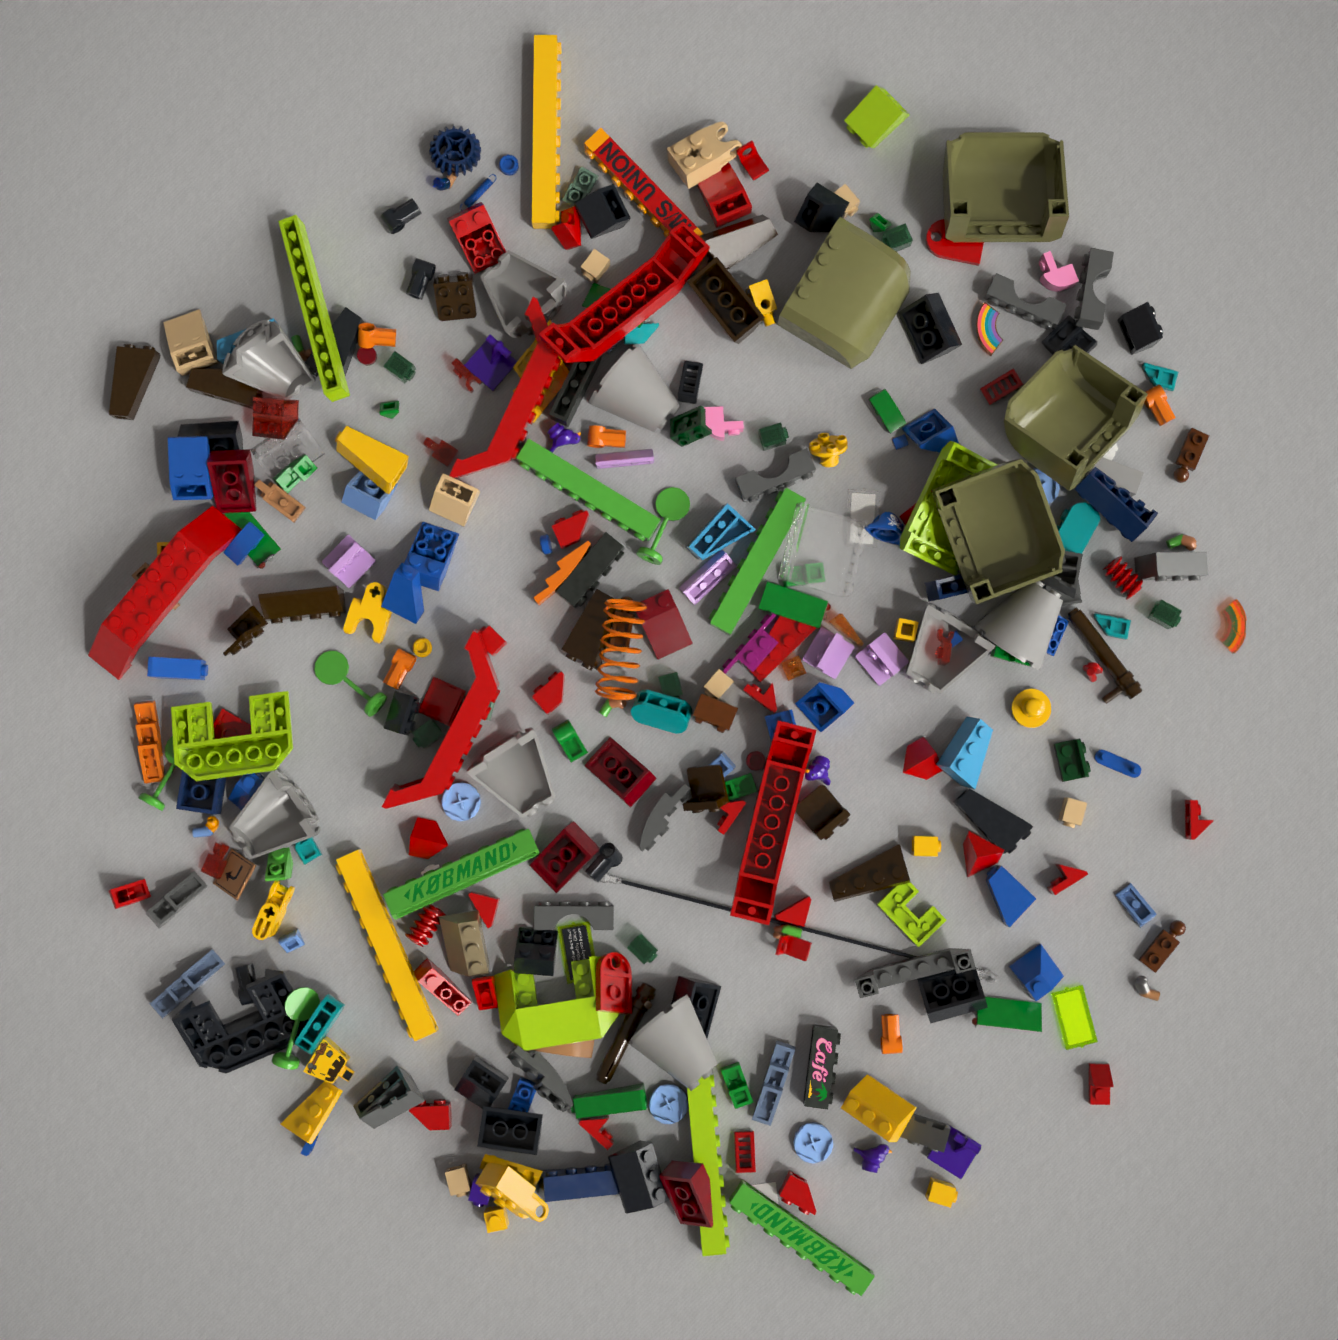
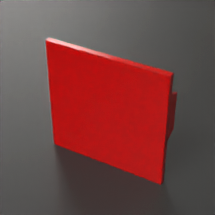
M433 677L422 701L419 713L451 726L466 691Z

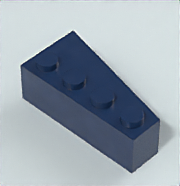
M1097 467L1075 487L1081 498L1086 499L1095 511L1100 512L1110 525L1115 526L1121 535L1131 542L1142 534L1158 515V512L1154 509L1151 511L1144 507L1145 503L1140 499L1135 501L1131 498L1128 490L1116 487V482Z
M610 1163L605 1164L603 1167L589 1165L585 1166V1168L570 1167L566 1169L541 1170L543 1172L537 1183L538 1195L544 1202L619 1194Z

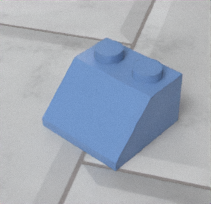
M359 471L346 485L341 503L376 520L385 510L398 483H396L391 493L387 494Z

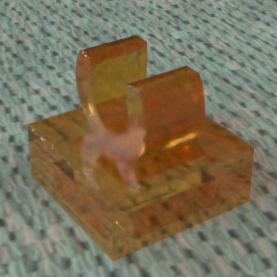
M799 655L780 663L788 681L806 674Z

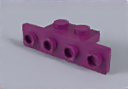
M773 613L771 616L767 614L760 622L762 624L761 628L758 631L754 629L749 634L748 638L750 640L746 645L742 643L736 649L735 653L737 655L733 660L729 658L723 664L724 670L722 672L726 674L738 660L751 672H754L779 643L765 631V628L776 617V614Z

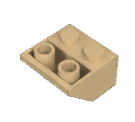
M443 473L434 491L429 511L465 527L480 491Z

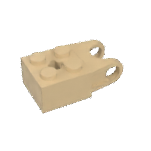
M717 122L698 130L667 148L670 165L688 189L721 171L724 165L737 156L736 150L742 147L741 142L738 140L720 141L728 132V125L725 122Z

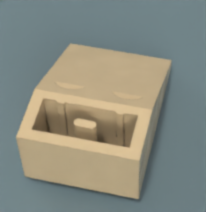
M200 309L163 322L171 357L176 371L182 376L190 374L191 369H205L219 363Z

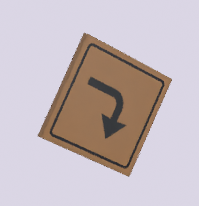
M231 849L213 884L235 900H238L256 864L234 849Z

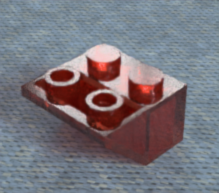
M253 397L252 436L285 439L298 421L299 400Z

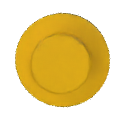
M419 638L413 643V652L418 657H427L432 652V644L426 638Z

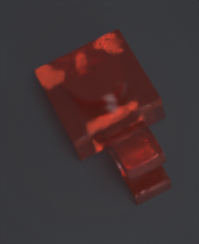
M458 358L451 363L454 367L452 371L460 379L463 377L466 380V387L471 393L474 391L470 386L472 382L475 381L479 385L482 384V381L474 376Z
M427 437L423 442L424 446L434 451L432 457L449 467L459 452L443 440L437 444Z
M938 629L937 638L941 645L936 649L935 658L938 659L937 665L945 666L950 663L951 640L953 639L954 631H950L948 638H945L942 635L943 629Z
M215 842L213 847L214 854L208 853L201 872L215 879H220L228 862L224 860V856L230 846Z

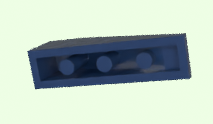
M961 574L924 583L928 602L968 593Z

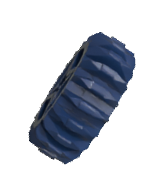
M453 125L452 129L445 127V132L439 130L438 135L433 136V141L430 142L429 154L431 155V162L434 163L436 169L440 168L442 174L447 171L450 177L452 172H455V176L458 177L459 173L465 176L466 170L472 173L473 167H477L478 161L481 159V147L479 140L476 139V135L474 133L470 134L469 128L463 131L462 126L456 129ZM445 145L446 150L444 151V154L441 155L440 151L442 147ZM470 148L471 151L469 155L465 157L464 153L466 152V149Z

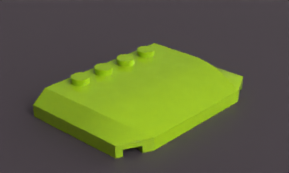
M948 442L942 448L900 537V549L956 576L959 568L931 490L997 464L956 442Z

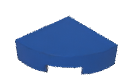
M318 1134L312 1144L305 1143L300 1154L308 1156L313 1151Z

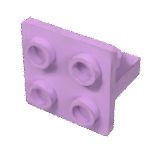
M347 535L322 560V563L348 588H351L376 562L350 535Z
M821 627L802 660L829 677L836 679L854 649V645L842 639L843 636L840 634H833Z
M886 633L881 634L855 656L878 686L882 685L909 663L908 659Z

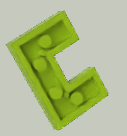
M911 882L895 886L877 905L917 947H920L946 919L934 906H931L923 915L917 918L907 908L906 904L919 891Z

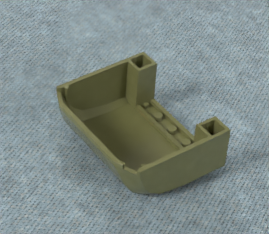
M965 132L959 135V138L952 141L947 140L943 164L945 238L952 242H1052L1062 238L1069 219L1063 140L1059 142L1049 138L1050 135L1043 132Z
M840 217L779 315L777 325L846 367L853 369L856 365L870 358L908 296L911 276L909 265L895 250Z
M1074 345L1072 349L1055 352L1008 401L1004 418L1005 433L1011 445L1020 455L1070 491L1076 487L1133 425L1141 412L1148 394Z
M1022 459L990 467L931 490L971 601L975 604L1062 573L1065 548L1039 476Z

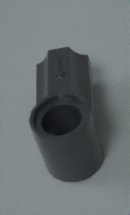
M412 198L396 209L390 208L386 210L380 218L389 232L395 234L401 231L406 223L422 213Z
M416 258L406 294L412 298L422 300L428 282L434 276L436 265Z
M605 843L599 849V856L585 872L594 881L599 882L611 867L621 864L623 856L613 843Z
M253 963L236 967L235 970L239 983V1001L242 1006L252 1004L254 1002L246 990V985L257 981Z

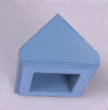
M298 929L281 936L278 940V943L286 953L305 945Z

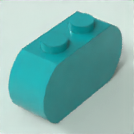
M1077 503L1069 509H1065L1060 516L1062 521L1057 526L1065 551L1082 554L1100 522L1099 512L1095 511L1092 505L1088 503Z
M647 689L637 693L631 708V716L636 722L675 734L686 731L692 715V708L685 700Z
M327 994L296 1039L295 1045L312 1055L339 1017L345 1004L332 995Z

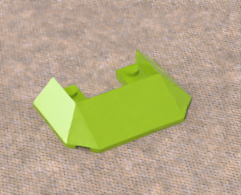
M283 691L249 696L252 734L214 739L211 702L171 707L174 764L195 781L275 771L293 750L289 692Z
M601 956L571 962L576 994L575 1000L538 1005L534 975L514 973L511 969L495 974L501 1034L524 1051L603 1038L619 1014L596 1011V965Z

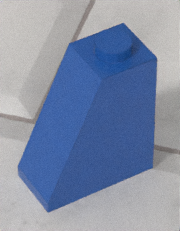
M401 563L393 574L381 607L414 624H417L424 613L420 573L411 566Z
M148 657V677L157 679L205 680V676L208 675V665L204 660Z
M993 866L986 873L988 877L985 880L1003 924L1011 927L1036 898L1003 866Z

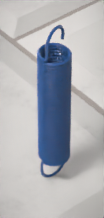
M489 178L485 179L464 201L466 207H471L494 182Z

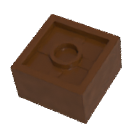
M701 693L692 717L696 718V723L702 724V721L718 727V732L724 733L725 730H730L738 708Z

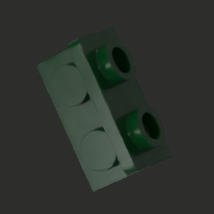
M701 405L670 419V439L681 447L712 434V429L706 426V409Z
M1080 738L1054 744L1062 782L1089 777V772H1091L1090 764L1085 760L1084 756L1086 746L1084 742H1081Z

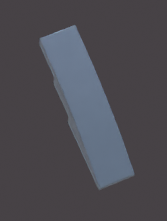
M212 949L149 1004L163 1019L220 970L225 963Z
M776 1041L752 1120L771 1126L795 1052V1046Z

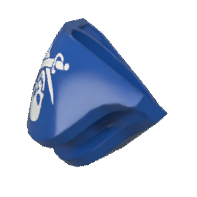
M884 512L875 517L872 524H868L864 529L880 541L900 546V537L903 533L904 525L901 524L900 519L894 513Z

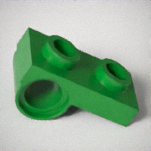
M569 719L552 728L556 739L571 763L588 753Z

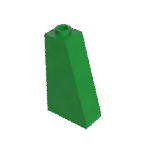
M644 1083L574 1095L573 1106L571 1107L572 1114L576 1113V1119L647 1110Z

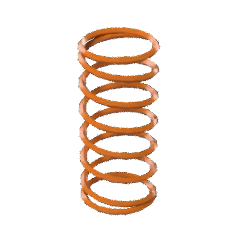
M609 599L604 602L606 607L603 611L614 619H609L602 624L603 628L611 634L604 635L600 639L603 645L608 648L602 650L599 656L607 663L597 668L598 672L605 678L596 682L598 688L595 692L597 695L608 699L631 700L637 697L634 691L620 687H602L599 684L608 680L625 683H637L639 680L628 676H612L601 671V668L607 666L639 668L640 665L634 662H616L607 659L603 654L611 651L640 654L642 650L632 647H617L605 642L604 639L617 636L642 639L644 636L638 633L615 631L606 627V624L613 622L644 624L645 620L620 617L611 614L607 610L614 608L626 611H642L647 606L644 603L633 600ZM615 691L626 692V693H629V694L619 693V692H615Z

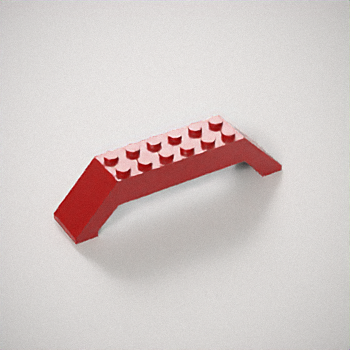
M681 222L669 232V235L652 258L570 322L564 324H555L553 322L539 333V337L565 363L596 360L674 298L709 251L710 246L687 224Z
M532 297L524 314L525 318L531 322L537 340L534 352L488 450L464 460L457 458L449 475L452 478L465 477L516 459L520 451L517 447L520 441H525L528 434L526 428L528 424L532 425L537 415L534 412L536 406L540 407L545 398L543 391L545 388L549 389L553 381L551 374L553 371L557 372L561 364L559 356L539 337V333L547 328L548 324L538 299Z
M211 506L178 531L103 621L88 656L116 679L120 680L132 666L131 663L139 648L212 560L229 546L242 529L217 508Z
M475 629L472 632L464 648L469 651L476 679L423 778L402 785L395 783L382 805L383 808L388 809L443 794L445 789H450L455 779L453 773H458L464 762V759L461 757L463 754L467 756L474 743L470 741L471 738L477 737L483 726L479 724L481 719L486 720L492 709L489 707L490 702L495 703L500 693V690H498L500 684L480 630Z
M777 721L744 847L730 916L766 925L770 924L784 855L805 769L817 731L815 729Z

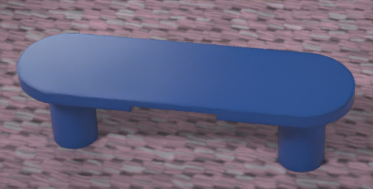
M1099 750L1095 754L1096 762L1132 778H1136L1141 774V767L1137 763L1106 750Z

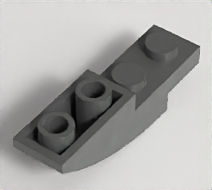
M686 784L672 797L665 792L653 808L643 829L640 842V850L642 852L645 849L649 851L656 843L654 839L658 835L662 837L668 831L669 827L667 825L669 822L664 817L665 815L670 817L677 809L675 805L679 800L683 803L689 797L690 793L688 791L690 788Z
M519 1046L509 1052L507 1058L515 1067L522 1069L530 1079L537 1081L533 1088L542 1098L549 1100L557 1110L562 1112L573 1106L570 1093L563 1080L542 1055L536 1052L530 1056Z

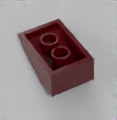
M250 449L211 451L207 465L216 508L221 513L256 512L254 468Z
M669 589L641 601L647 608L635 612L639 619L645 620V623L641 625L658 660L693 644Z
M611 737L584 765L630 808L657 779L650 770Z
M573 821L554 838L529 866L555 893H558L599 852L600 847Z
M672 1160L659 1177L680 1224L712 1228L711 1186L704 1164Z

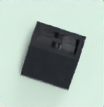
M817 182L807 194L794 222L809 232H830L837 220L843 217L849 202Z
M614 184L600 188L574 204L591 239L621 229L631 219Z
M1149 302L1121 315L1117 320L1131 355L1152 348L1163 338V329L1160 324H1157L1155 310L1150 306Z
M395 691L384 729L408 736L410 732L413 733L416 722L413 720L415 714H419L422 704L419 702L420 698Z
M519 927L514 955V973L554 976L558 931Z
M476 1056L454 1090L483 1109V1106L492 1105L509 1077Z

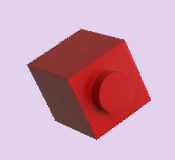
M490 625L487 628L483 626L480 629L487 651L492 656H495L507 642Z

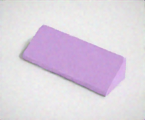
M652 449L596 454L595 456L598 469L654 463Z
M720 550L684 582L679 589L695 605L733 571L737 565L726 552Z

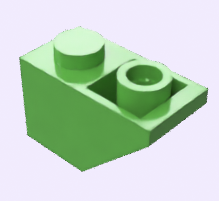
M289 847L281 848L268 854L265 881L292 878L293 860Z

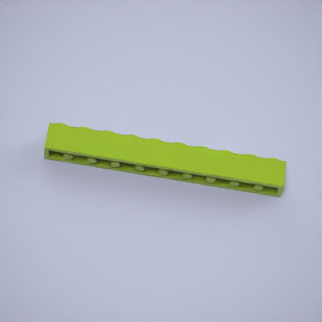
M293 215L278 222L323 393L330 401L334 402L350 396L305 224L297 215Z
M710 1075L705 1080L701 1077L698 1080L700 1084L692 1091L687 1088L694 1163L704 1164L711 1186L712 1228L700 1226L702 1256L726 1254V1248L730 1247L729 1235L724 1233V1228L728 1227L727 1215H723L722 1207H726L725 1195H721L720 1187H724L723 1175H719L718 1167H722L721 1155H717V1147H720V1137L715 1135V1127L719 1126L718 1116L713 1115V1107H717L716 1095L711 1094V1087H715L714 1075Z

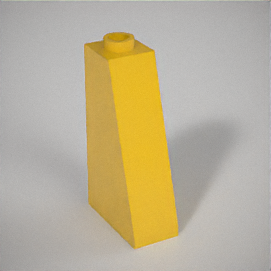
M348 426L342 432L339 431L335 438V442H337L336 451L385 493L390 494L406 470L409 456Z

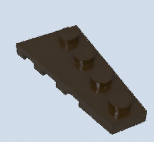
M898 844L829 881L833 900L837 902L910 883V878L901 846Z

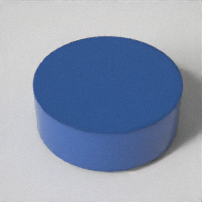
M505 155L500 159L499 166L503 174L511 176L518 171L519 164L516 157Z
M549 535L540 536L542 552L545 555L551 554L552 545Z

